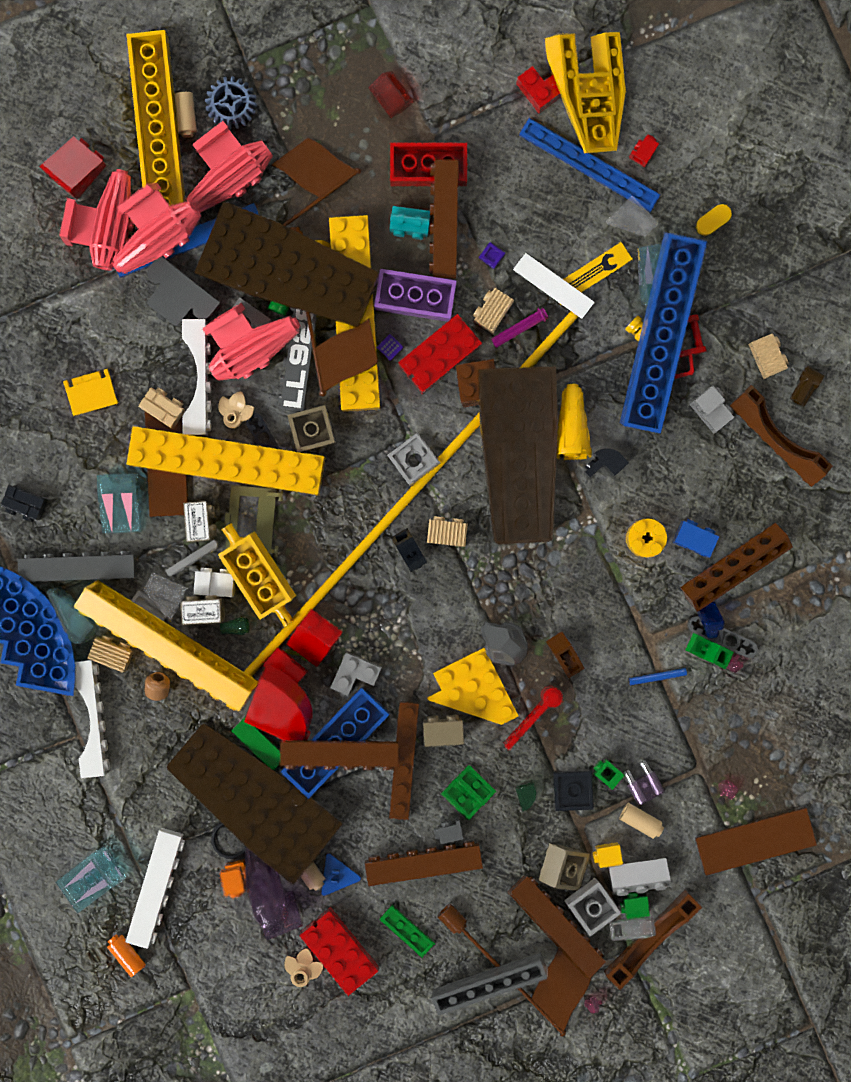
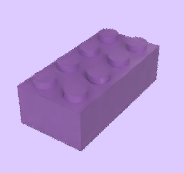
M380 269L374 308L376 311L448 322L452 314L456 280Z

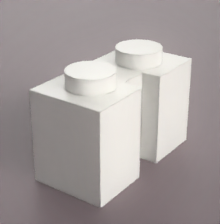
M201 568L200 571H195L194 594L234 597L235 581L228 570L220 569V573L212 572V568Z

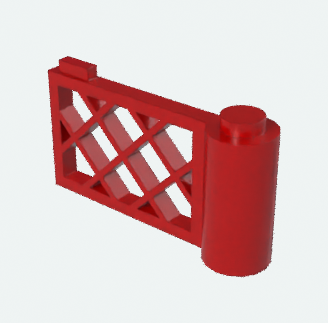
M549 685L542 689V700L503 742L508 750L515 745L548 707H557L561 704L562 693L556 687Z

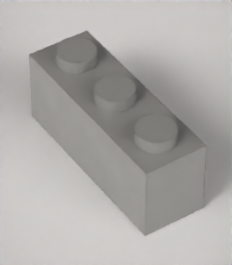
M666 858L609 867L608 873L612 895L625 896L629 892L645 893L650 889L660 891L670 887L671 879Z

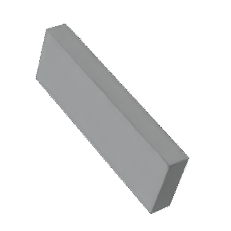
M213 540L165 571L169 576H174L219 548L220 544L217 540Z

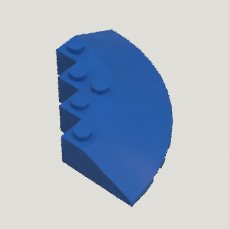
M0 566V643L4 644L0 663L19 667L16 686L74 696L76 681L74 652L69 634L65 631L58 612L46 596L33 584L11 570Z

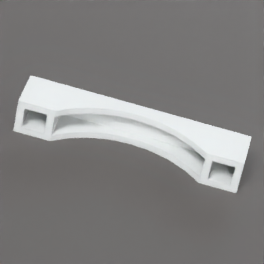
M182 319V339L194 356L198 375L194 398L189 408L182 415L183 434L191 436H208V431H211V420H208V412H211V401H208V393H211V382H208V374H211L209 369L210 362L208 363V355H211V344L208 343V336H211V333L206 335L202 329L208 324L205 319Z
M92 660L75 662V687L84 698L90 717L88 742L79 758L81 778L104 776L110 770L109 759H106L105 751L108 750L107 740H104L103 732L106 731L105 721H102L101 713H103L104 709L102 701L100 702L99 700L101 684L97 681L99 665Z

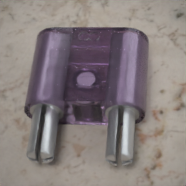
M646 761L640 763L645 775L634 780L629 770L623 772L629 783L627 786L638 806L665 792L656 773L651 771Z

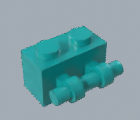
M393 206L390 217V233L397 237L412 235V238L422 240L424 237L428 238L430 211Z

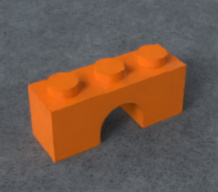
M246 859L226 863L225 869L220 872L225 896L230 895L231 898L242 896V893L245 892L249 885L250 877Z

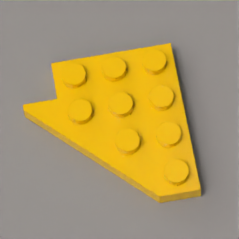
M485 648L433 673L441 690L428 696L427 699L429 701L500 725L518 717L491 660L485 652Z

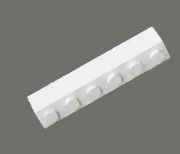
M165 828L159 830L126 943L146 949L155 943L158 934L155 932L156 925L160 926L163 914H160L168 901L169 896L166 895L168 888L171 889L174 877L171 876L173 869L177 870L180 861L177 856L178 852H182L185 840H182L184 834Z

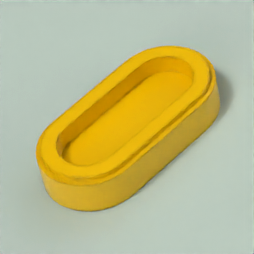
M724 204L714 207L697 221L696 229L698 233L708 236L730 220L732 215L731 209Z

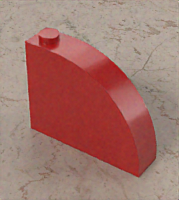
M268 664L260 678L244 722L282 740H308L311 731L308 729L313 719V710L309 698L291 677Z

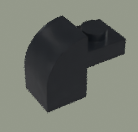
M600 449L592 454L597 461L591 460L585 466L587 470L584 474L589 479L603 466L614 477L629 462L614 449Z
M408 528L391 537L410 572L420 569L427 563Z

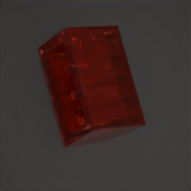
M392 71L382 73L368 87L390 118L397 116L414 103L412 97Z

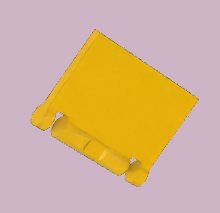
M104 369L105 378L101 377L100 371L72 378L73 387L69 386L68 380L63 381L73 416L118 404L108 369Z

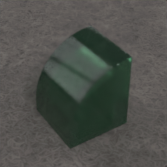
M534 782L515 787L523 812L528 810L536 799Z

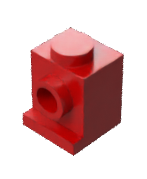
M647 134L643 141L639 139L629 158L645 167L659 145L656 142V138Z

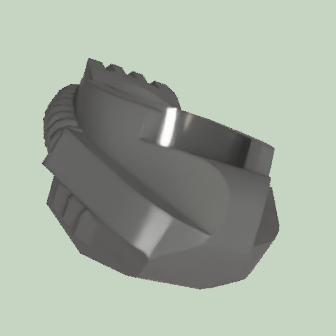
M486 622L481 628V634L486 643L484 647L485 652L492 662L512 666L521 663L527 656L528 643L521 627L507 622L501 625Z

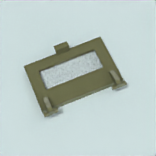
M231 485L229 513H225L224 525L232 523L240 538H245L255 531L269 554L274 553V557H278L279 546H275V549H272L276 497H279V501H283V490L276 493L277 489ZM226 539L227 549L230 547L231 544L228 539Z

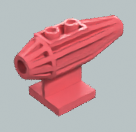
M222 121L192 144L210 167V171L185 199L186 201H191L201 213L230 198L241 197L246 193L247 187L250 185L255 186L262 180L261 177L273 157L272 153L262 140L240 145L228 126Z
M117 169L116 172H112L97 208L79 205L74 199L67 198L60 237L64 244L68 246H73V243L89 246L93 266L98 269L111 271L114 268L113 258L130 240L128 238L129 231H132L134 227V222L127 213L122 214L117 208L131 197V176L128 175L127 171Z
M157 182L147 184L117 208L122 214L127 213L138 230L113 258L114 268L119 273L126 274L164 256L166 259L175 252L173 248L177 245L182 247L190 241L188 237L192 235L195 226L201 218V214L191 201L169 206L159 192L162 188Z
M242 303L211 320L202 329L206 335L211 333L220 347V350L209 364L212 375L218 381L239 379L241 377L246 379L254 374V369L258 367L260 370L270 364L269 360L300 332L299 328L301 326L295 317L288 316L252 328L243 314L245 307Z

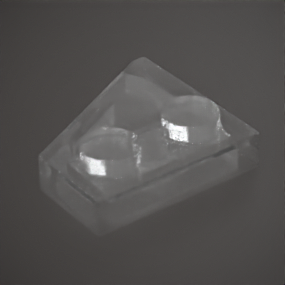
M633 196L606 221L608 225L644 237L659 224Z
M152 573L144 587V592L166 619L172 622L187 588Z

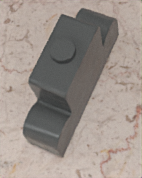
M163 257L154 260L147 270L148 279L154 284L159 285L148 299L147 304L157 311L156 316L163 322L168 320L174 326L180 327L182 319H186L192 311L198 319L209 320L222 305Z

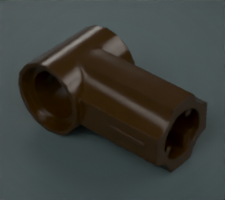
M807 365L800 375L799 383L790 399L804 407L813 391L821 384L824 375Z

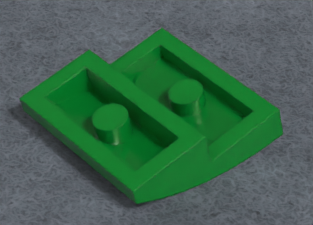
M468 765L440 794L467 820H470L496 791Z

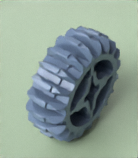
M233 76L230 81L227 80V77H224V83L217 80V87L211 85L213 92L207 91V95L210 98L205 99V102L209 104L206 106V110L211 111L208 115L210 118H214L215 124L224 121L229 129L232 128V124L238 129V123L241 122L245 126V119L248 121L252 120L249 114L255 115L256 112L252 108L257 107V103L254 102L257 97L253 94V88H248V82L242 84L241 78L235 82V77ZM231 90H238L245 96L233 95ZM225 92V97L217 102L218 97ZM230 100H233L232 106L229 105ZM246 103L244 110L237 115L238 108ZM217 110H227L231 113V117L224 116Z

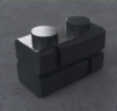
M8 485L1 502V507H4V512L9 514H22V519L34 522L35 519L40 521L48 499L16 486Z

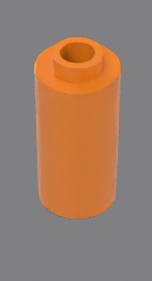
M116 934L107 941L109 943L107 948L130 977L146 966L133 947L126 943L123 935L118 936Z

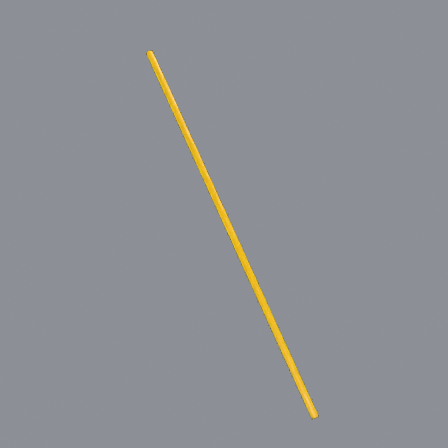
M570 311L519 368L533 367L579 316ZM479 413L437 458L441 464L411 486L294 615V621L287 624L245 669L244 672L252 677L273 652L296 629L310 609L313 610L472 435L480 426Z

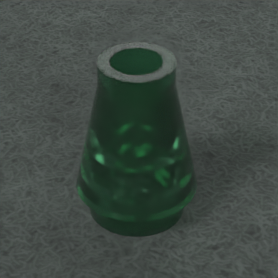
M241 616L220 623L221 634L245 635V633H249L250 625L248 618Z

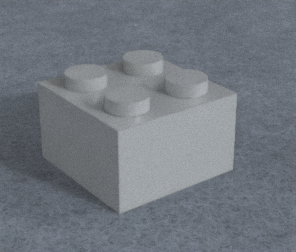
M596 878L564 900L589 936L621 914Z

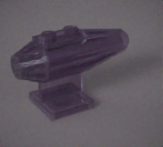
M246 847L245 883L254 919L263 928L265 938L269 940L302 927L303 923L294 892L289 891L285 893L280 875Z

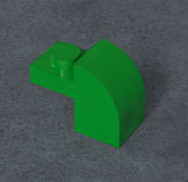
M695 633L692 634L685 651L723 669L727 668L734 653Z

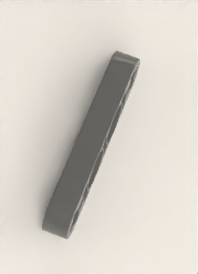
M693 616L687 621L689 631L711 642L719 644L743 657L752 658L757 654L758 648L756 643L698 616ZM698 619L699 624L704 627L706 626V623L708 624V626L705 628L704 635L701 634L703 632L702 629H693L694 626L691 625L692 621L696 622ZM713 627L719 631L716 638H711L708 634L709 630ZM732 635L736 638V643L730 647L726 644V638ZM741 639L743 640L742 645L749 646L751 644L752 653L748 652L745 654L746 650L739 647V651L736 650L740 645Z

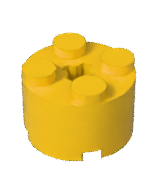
M642 519L634 522L628 528L626 543L635 555L639 557H653L660 554L665 548L667 533L664 526L658 521ZM648 533L650 541H647L645 543V540L642 539V536Z

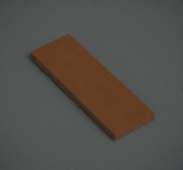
M145 411V428L183 434V417L179 419L174 429ZM147 469L149 517L184 515L183 503H188L187 475Z
M806 807L695 837L706 876L817 845Z

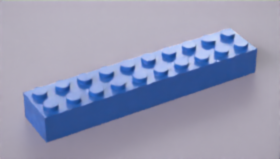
M664 233L620 419V424L623 426L661 433L706 241Z

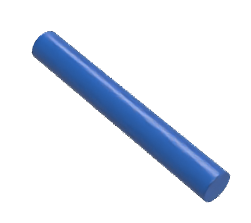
M686 668L632 677L629 678V683L631 686L686 676L687 671Z

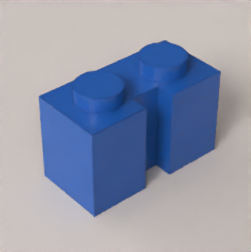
M689 519L687 522L681 521L672 543L710 558L719 539V536L715 535L716 531L707 527L703 530L697 527L698 523Z

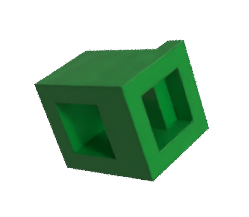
M607 759L604 761L599 760L593 768L595 769L593 774L612 790L625 776ZM609 769L610 774L604 775L603 771Z

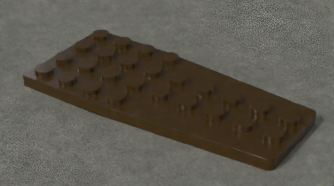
M223 201L194 272L197 275L245 294L354 327L360 325L379 279L377 271L276 221Z
M556 366L478 369L480 432L494 542L496 544L550 542L553 539L558 435Z
M202 724L167 765V770L234 836L292 886L295 885L343 825V823L311 797L308 799L293 783L206 724Z

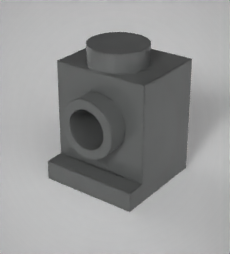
M455 818V823H452V820L441 822L440 826L434 828L436 840L440 839L441 844L463 840L459 818Z

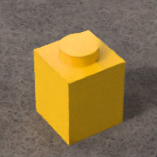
M618 842L595 846L596 851L593 852L594 863H598L600 868L623 864Z

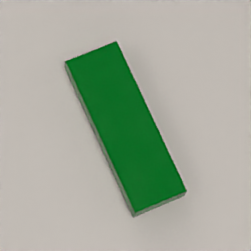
M244 717L232 732L269 768L274 770L280 764L281 751L258 728L245 723L246 717Z
M393 904L379 918L382 923L421 958L435 944L430 937Z

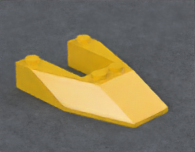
M607 32L591 36L594 73L579 74L575 34H559L545 38L547 60L584 153L617 151L626 93L620 32Z

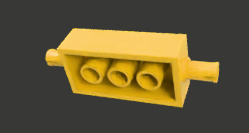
M232 523L221 529L231 544L229 548L218 554L258 618L262 619L273 612L276 613L284 627L293 622L294 619L285 605L296 594L256 532H252L245 538H240Z

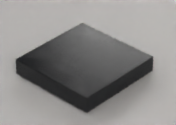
M592 771L553 772L555 811L594 810Z

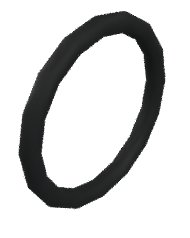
M220 822L214 828L211 835V843L215 852L226 859L241 857L248 850L246 846L240 853L235 855L224 854L217 848L215 836L217 831L223 826Z

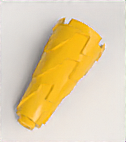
M567 384V387L562 391L561 409L558 419L556 459H560V454L564 455V460L587 459V456L589 458L592 457L587 416L584 409L583 392H581L582 388L578 387V384Z

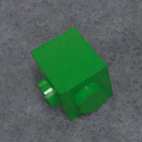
M629 892L627 896H622L623 902H620L621 914H625L627 919L650 916L648 897L645 893Z

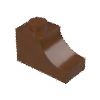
M563 632L546 641L568 678L585 669Z

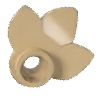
M241 391L233 394L230 399L221 397L218 406L219 412L224 416V424L231 429L239 427L242 421L249 420L255 409L253 406L246 405L245 396ZM231 416H234V420L230 422Z
M308 948L301 950L296 958L287 956L284 964L285 970L291 975V982L297 987H303L308 984L309 980L316 979L323 969L321 962H313L312 954ZM303 974L304 978L302 980H299L297 978V975Z

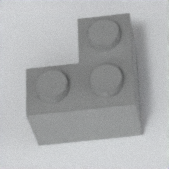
M711 386L689 405L708 428L715 433L732 420L734 416L732 415V409L727 404H723L725 401L723 392L718 387Z
M346 652L331 689L348 696L356 678L374 686L382 667Z

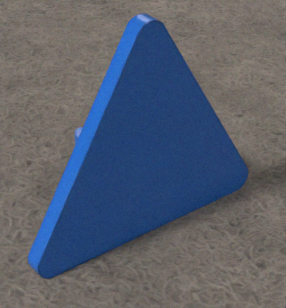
M330 853L326 855L325 880L323 881L324 885L322 886L321 893L323 896L361 880L358 874Z

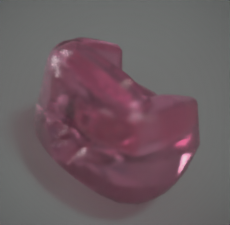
M738 654L735 658L732 656L727 666V669L731 672L736 673L744 666L743 663L737 661L740 658Z
M727 779L718 784L719 790L722 791L720 793L721 796L725 794L732 800L738 793V788Z
M595 996L584 1000V1006L591 1013L599 1012V1005L602 1004L601 1000L598 1001Z

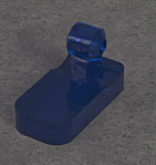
M713 601L697 612L706 630V636L709 639L717 638L718 630L724 629V620L716 603Z

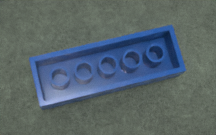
M361 687L311 740L365 741L390 713L365 688ZM297 766V769H285L284 767L281 773L309 799L340 766H336L334 770H326L324 766H316V769H305V766Z

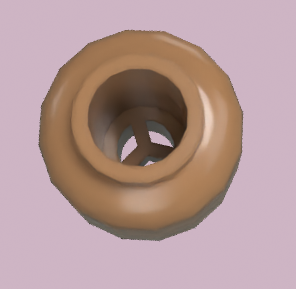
M161 672L148 675L144 687L147 698L154 701L165 699L170 691V679L168 676Z

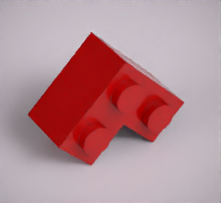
M532 66L517 77V86L538 114L561 98L553 75L544 81Z
M280 647L263 664L265 668L269 664L291 677L297 684L308 672Z

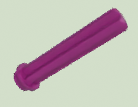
M538 308L534 314L494 336L491 339L495 347H499L539 322H546V319L549 318L544 308Z

